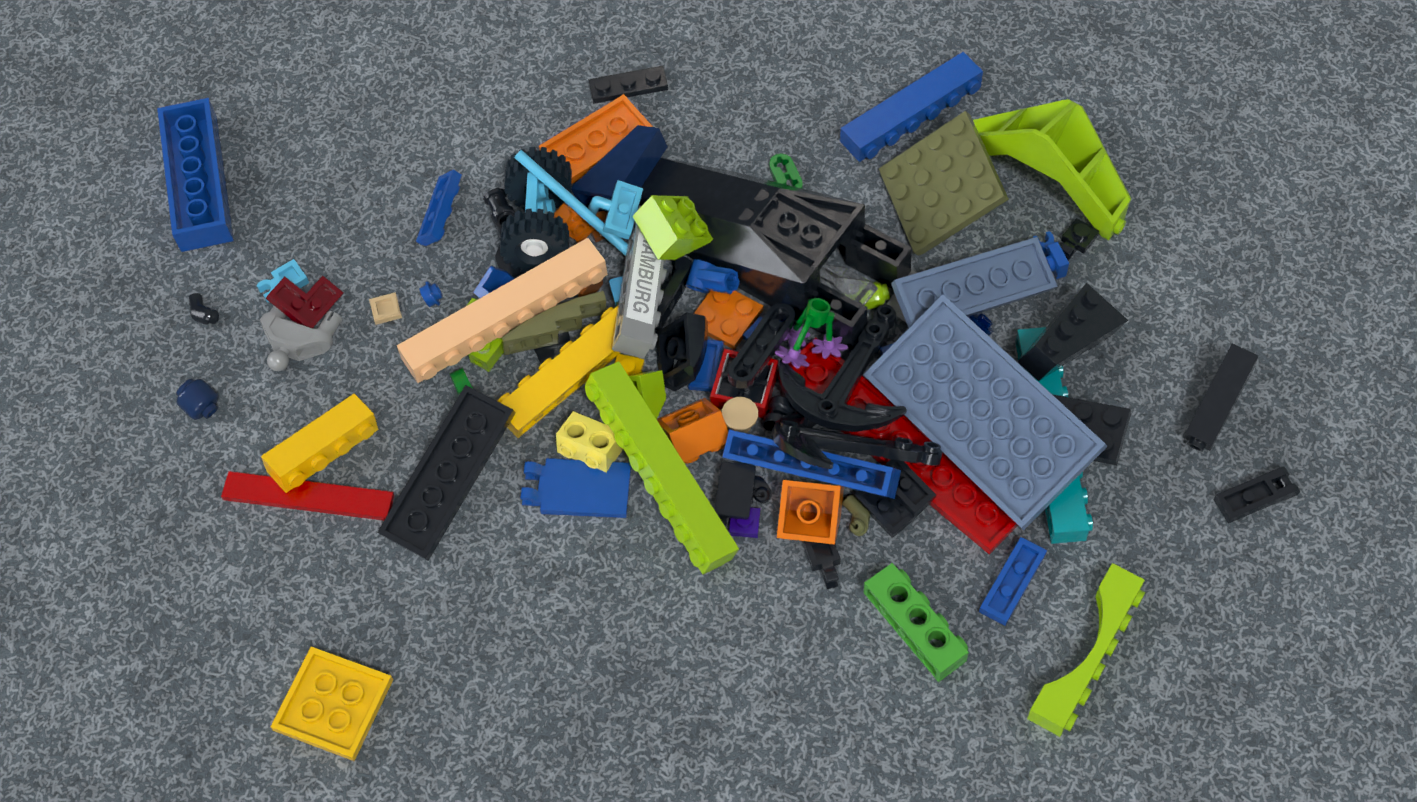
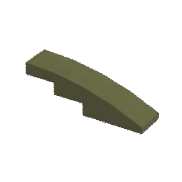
M604 291L572 299L549 308L523 322L502 337L504 355L558 344V334L582 329V319L602 315L606 311Z

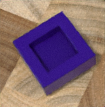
M751 508L750 517L747 520L730 518V535L758 538L761 508Z

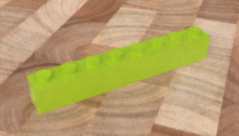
M618 361L592 372L585 384V392L588 399L597 406L602 421L609 425L614 433L617 445L624 449L629 457L631 467L638 471L643 479L646 491L653 495L659 505L660 513L665 519H668L674 528L677 540L686 547L692 564L698 567L704 575L731 561L739 550L737 544L621 363Z

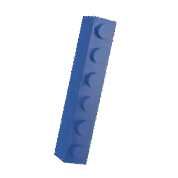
M962 52L841 127L840 142L859 162L865 158L871 159L884 146L894 145L900 136L906 132L913 133L925 120L935 119L944 108L957 105L963 96L968 93L970 95L976 93L981 87L983 71Z
M729 430L723 453V458L893 499H895L901 470L824 451L822 452L834 463L833 468L827 469L810 465L783 452L772 439Z

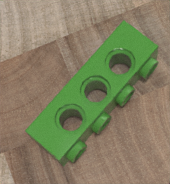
M891 563L864 582L863 593L938 682L967 662L969 652L967 651L968 646L959 635L955 637L949 630L947 620L940 613L936 614L931 609L928 598L923 592H917L913 588L909 576L903 569L898 570ZM901 595L906 600L899 603L892 600L891 597ZM920 617L925 623L916 625L910 619ZM938 639L943 642L944 646L936 648L929 641Z

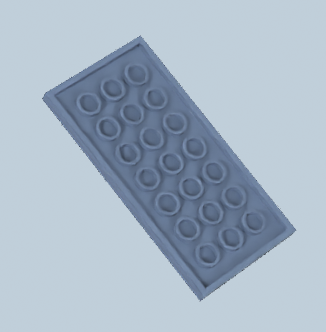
M943 294L863 374L896 407L905 406L907 409L905 416L932 442L941 446L940 450L1023 530L1107 448V445Z

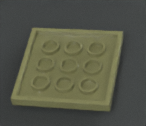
M966 111L879 168L907 238L916 255L926 253L1009 200L973 119Z

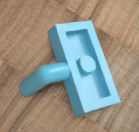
M617 180L611 200L600 196L592 198L588 206L591 212L596 215L600 208L608 210L603 232L629 239L635 221L633 215L638 210L643 188Z

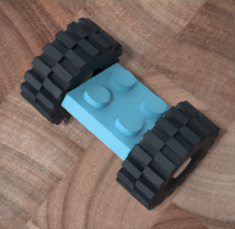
M529 147L528 152L525 149H521L571 193L572 169L570 162H566L564 155L558 157V151L552 149L551 152H547L546 147H541V151L536 150L535 147ZM516 153L511 155V160L508 159L506 163L504 191L505 194H508L510 201L515 200L516 206H525V213L522 214L519 210L515 212V217L509 215L507 221L503 222L500 255L504 257L503 261L506 264L511 262V268L517 269L520 267V272L526 273L527 270H531L569 248V230L567 223H563V219L560 216L554 218L556 208H559L564 201L514 158L516 156Z

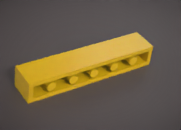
M618 306L616 308H608L601 315L599 322L595 325L589 324L586 326L576 341L567 342L560 349V354L553 360L551 358L546 359L539 366V371L532 377L527 375L519 382V388L511 394L509 392L505 393L498 399V402L516 412L507 428L517 438L521 437L586 383L592 372L604 368L617 357V354L621 353L612 350Z

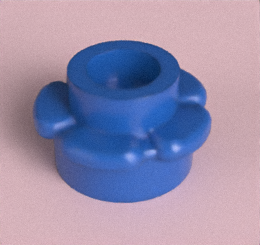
M428 281L425 282L426 285L419 288L424 301L429 307L435 304L439 306V299L443 298V295L436 283L431 285Z

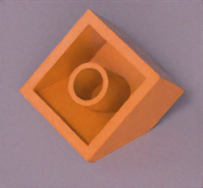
M706 398L657 419L685 464L698 460L700 455L708 451L716 452L725 447L729 431L722 412Z
M783 480L777 538L835 544L841 518L844 487Z

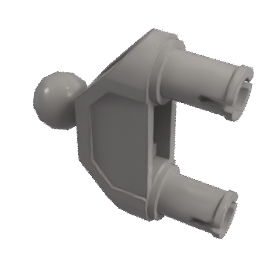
M273 306L270 312H266L260 318L261 326L273 349L268 355L267 365L273 371L279 372L288 367L289 358L301 361L324 354L333 344L332 336L342 322L341 316L334 312L331 317L332 311H328L319 327L312 329L285 320L286 315Z

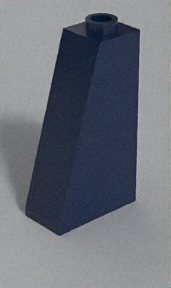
M637 125L572 186L571 190L574 196L588 208L592 198L595 196L611 200L617 180L641 188L668 147L660 129ZM602 208L599 209V211L608 212V210Z

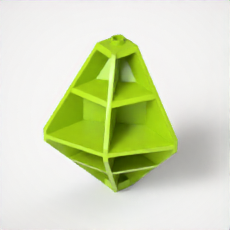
M1070 99L973 120L989 156L1009 155L1060 182L1094 228L1099 230L1101 237L1110 240L1114 233L1117 235L1121 233L1126 224L1124 219L1131 197L1083 106Z

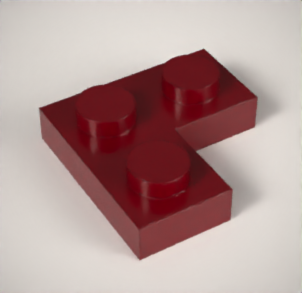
M284 276L267 295L266 299L295 323L313 329L344 292L322 276L305 293Z

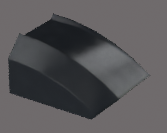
M686 312L676 321L656 331V334H658L656 342L658 371L662 370L664 385L668 389L673 391L681 389L693 382L700 372L708 340V321L703 315Z

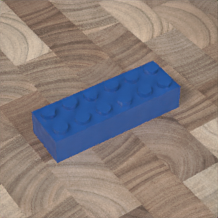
M209 98L157 108L172 235L180 251L184 252L234 241L217 116Z

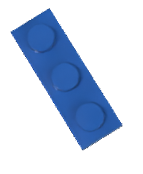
M455 170L439 176L416 239V242L420 245L427 246L438 242L444 235L446 219L452 212L451 205L453 199L460 189L459 182L462 175Z
M1020 537L983 601L979 613L1006 626L1046 556L1047 550Z

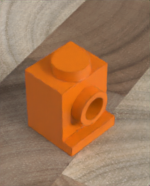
M565 202L554 213V218L560 216L563 219V223H567L569 237L575 239L577 243L586 239L595 230Z

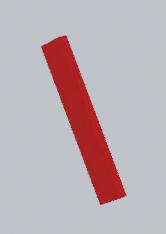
M228 471L221 498L225 501L384 521L392 508L395 495L390 491L304 481L300 486L285 493L270 476Z

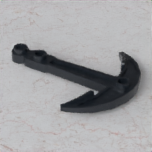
M883 304L875 310L874 318L869 319L858 337L857 345L822 394L806 387L805 378L794 371L789 364H785L780 360L779 379L781 388L794 409L809 421L822 427L849 432L878 429L891 424L907 413L905 406H882L868 403L864 410L847 405L874 354L878 353L889 335V329L895 325L896 312L893 307Z
M799 412L783 415L775 422L773 440L783 452L807 464L832 469L834 463L820 449L878 456L912 463L921 462L932 466L940 465L943 454L940 450L941 446L935 442H924V445L920 446L913 444L910 439L897 437L895 441L881 440L814 429L812 427L816 424L809 421Z

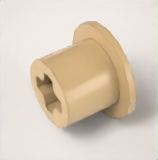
M735 397L724 404L722 415L729 430L748 433L758 419V409L756 404L750 399Z

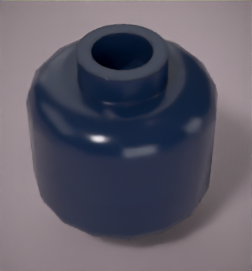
M189 379L176 392L178 396L177 405L194 420L201 419L203 416L208 419L218 409L216 405L219 399L218 393L202 379Z

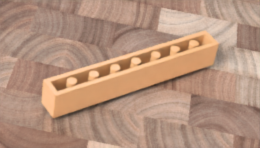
M586 238L398 344L397 348L401 359L417 383L431 379L440 370L457 364L463 357L472 352L480 351L486 344L496 338H502L510 330L528 319L556 306L568 297L576 296L587 286L599 283L608 275L605 259L589 238Z

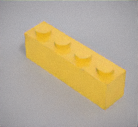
M352 394L263 454L261 458L267 473L285 493L300 486L317 471L325 469L336 458L345 455L352 447L370 438L378 430L374 413L355 394Z

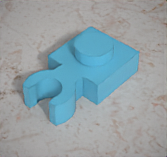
M293 259L272 271L273 279L260 281L257 284V288L260 293L268 289L270 290L263 295L266 302L269 303L266 299L267 295L284 276L299 288L307 285L309 281Z

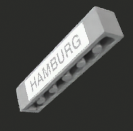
M635 221L631 236L628 239L612 350L644 359L649 349L653 350L655 348L658 334L654 333V330L658 326L661 312L657 311V308L661 304L664 290H661L660 286L665 280L667 269L663 268V264L667 260L657 259Z

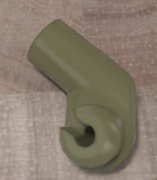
M850 495L842 503L852 514L849 529L854 535L862 536L869 529L870 513L853 495Z

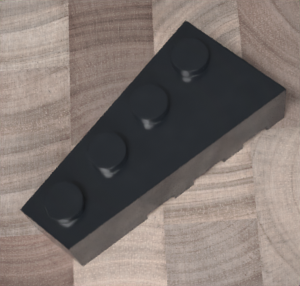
M1086 283L1065 304L1020 358L1018 363L1040 381L1069 361L1076 359L1085 351L1108 339L1128 319Z

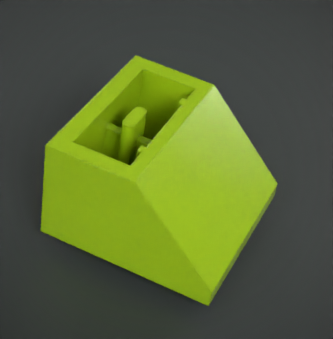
M652 195L633 215L635 222L658 260H676L713 240L706 223L701 220L695 210L694 203L688 196Z

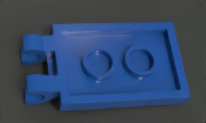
M546 458L545 466L536 462H525V480H539L538 490L529 487L521 489L520 499L522 500V505L540 506L541 514L627 518L631 476L630 463L613 462L606 473L600 469L588 467L581 460Z

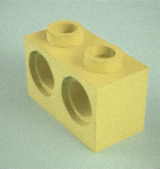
M574 411L556 433L558 453L566 458L581 460L588 467L597 468L606 473L611 464L615 462L623 451V448L617 445L614 433L608 425Z

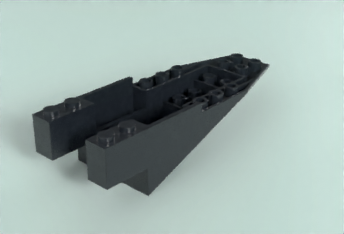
M662 157L641 187L643 191L639 206H642L652 195L688 196L694 203L695 210L701 220L706 223L713 240L686 254L687 256L711 263L716 267L735 270L738 272V279L740 280L739 289L769 306L779 303L791 306L795 311V320L797 321L807 307L809 299L820 298L827 301L831 307L830 312L835 314L832 322V337H842L840 344L847 345L852 351L858 343V337L867 324V307L821 283L820 269L838 245L842 244L846 247V265L882 284H887L890 288H892L891 283L894 280L908 276L911 272L912 247L865 224V204L734 171ZM826 323L819 328L810 327L823 335L826 334Z

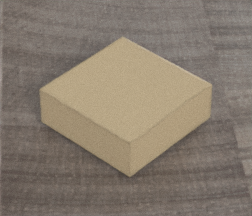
M396 292L369 299L376 325L402 318Z

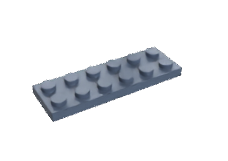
M1037 237L905 276L891 283L908 328L942 294L968 317L1039 295L1058 287Z

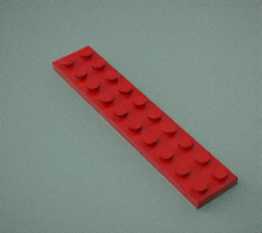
M812 340L800 353L807 356L805 361L809 363V366H800L797 369L791 362L788 364L794 371L805 378L806 387L822 394L845 361L840 357H834L831 353L827 359L822 358V353H813L812 349L817 346L813 344ZM863 375L847 402V405L864 410L868 403L895 406ZM905 415L891 424L878 429L859 432L842 431L845 434L895 441L897 437L910 439L913 444L923 446L924 442H932ZM944 453L942 454L940 465L936 466L926 465L921 462H905L936 494V498L929 505L989 555L1018 526ZM872 456L881 465H885L889 460H891L884 457Z

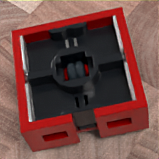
M724 349L710 395V402L718 409H722L728 400L735 397H745L756 404L758 417L764 418L767 414L768 405L777 379L779 360L771 359L752 386L740 389L732 386L728 381V367L738 354V351Z

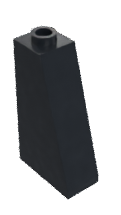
M1233 343L1231 344L1185 432L1184 439L1188 440L1187 444L1190 447L1203 452L1204 448L1211 451L1255 368L1258 355Z

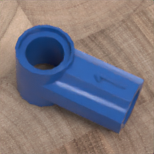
M694 259L685 286L702 293H709L710 290L731 294L734 290L738 289L740 280L738 279V272L733 269L716 267L711 263Z

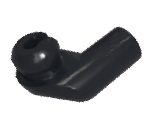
M194 293L189 296L190 313L194 321L206 325L218 322V311L204 306L201 294Z
M755 476L753 497L759 503H766L771 499V489L762 477Z

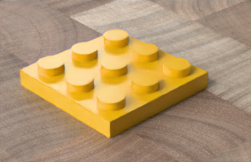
M310 647L271 725V729L277 733L355 761L393 682V678L391 675Z

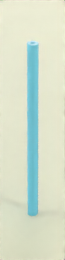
M520 150L514 158L626 256L628 243L621 237L603 232L604 222L524 151Z

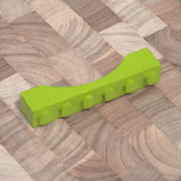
M1113 563L1111 564L1095 596L1099 611V630L1094 648L1086 659L1072 672L1059 680L1043 686L1030 709L1028 720L1061 737L1064 729L1069 732L1071 731L1079 716L1074 713L1078 704L1082 706L1086 704L1092 692L1091 689L1087 688L1092 679L1099 680L1106 666L1101 663L1105 654L1110 657L1112 656L1119 643V640L1115 639L1119 630L1125 632L1133 617L1128 614L1132 606L1138 608L1146 593L1141 590L1145 581L1143 578Z

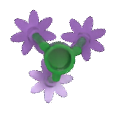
M820 298L809 299L804 312L784 339V341L788 340L790 350L779 346L780 351H775L777 356L783 358V363L788 364L791 362L797 369L800 366L808 367L809 363L805 361L807 356L800 354V347H806L804 338L810 336V333H808L810 327L819 328L825 323L826 334L823 337L824 341L814 339L813 344L817 347H814L812 352L822 353L823 359H827L830 353L834 357L839 358L841 357L840 351L848 348L847 345L840 344L842 337H832V322L835 314L830 312L831 307L827 301Z

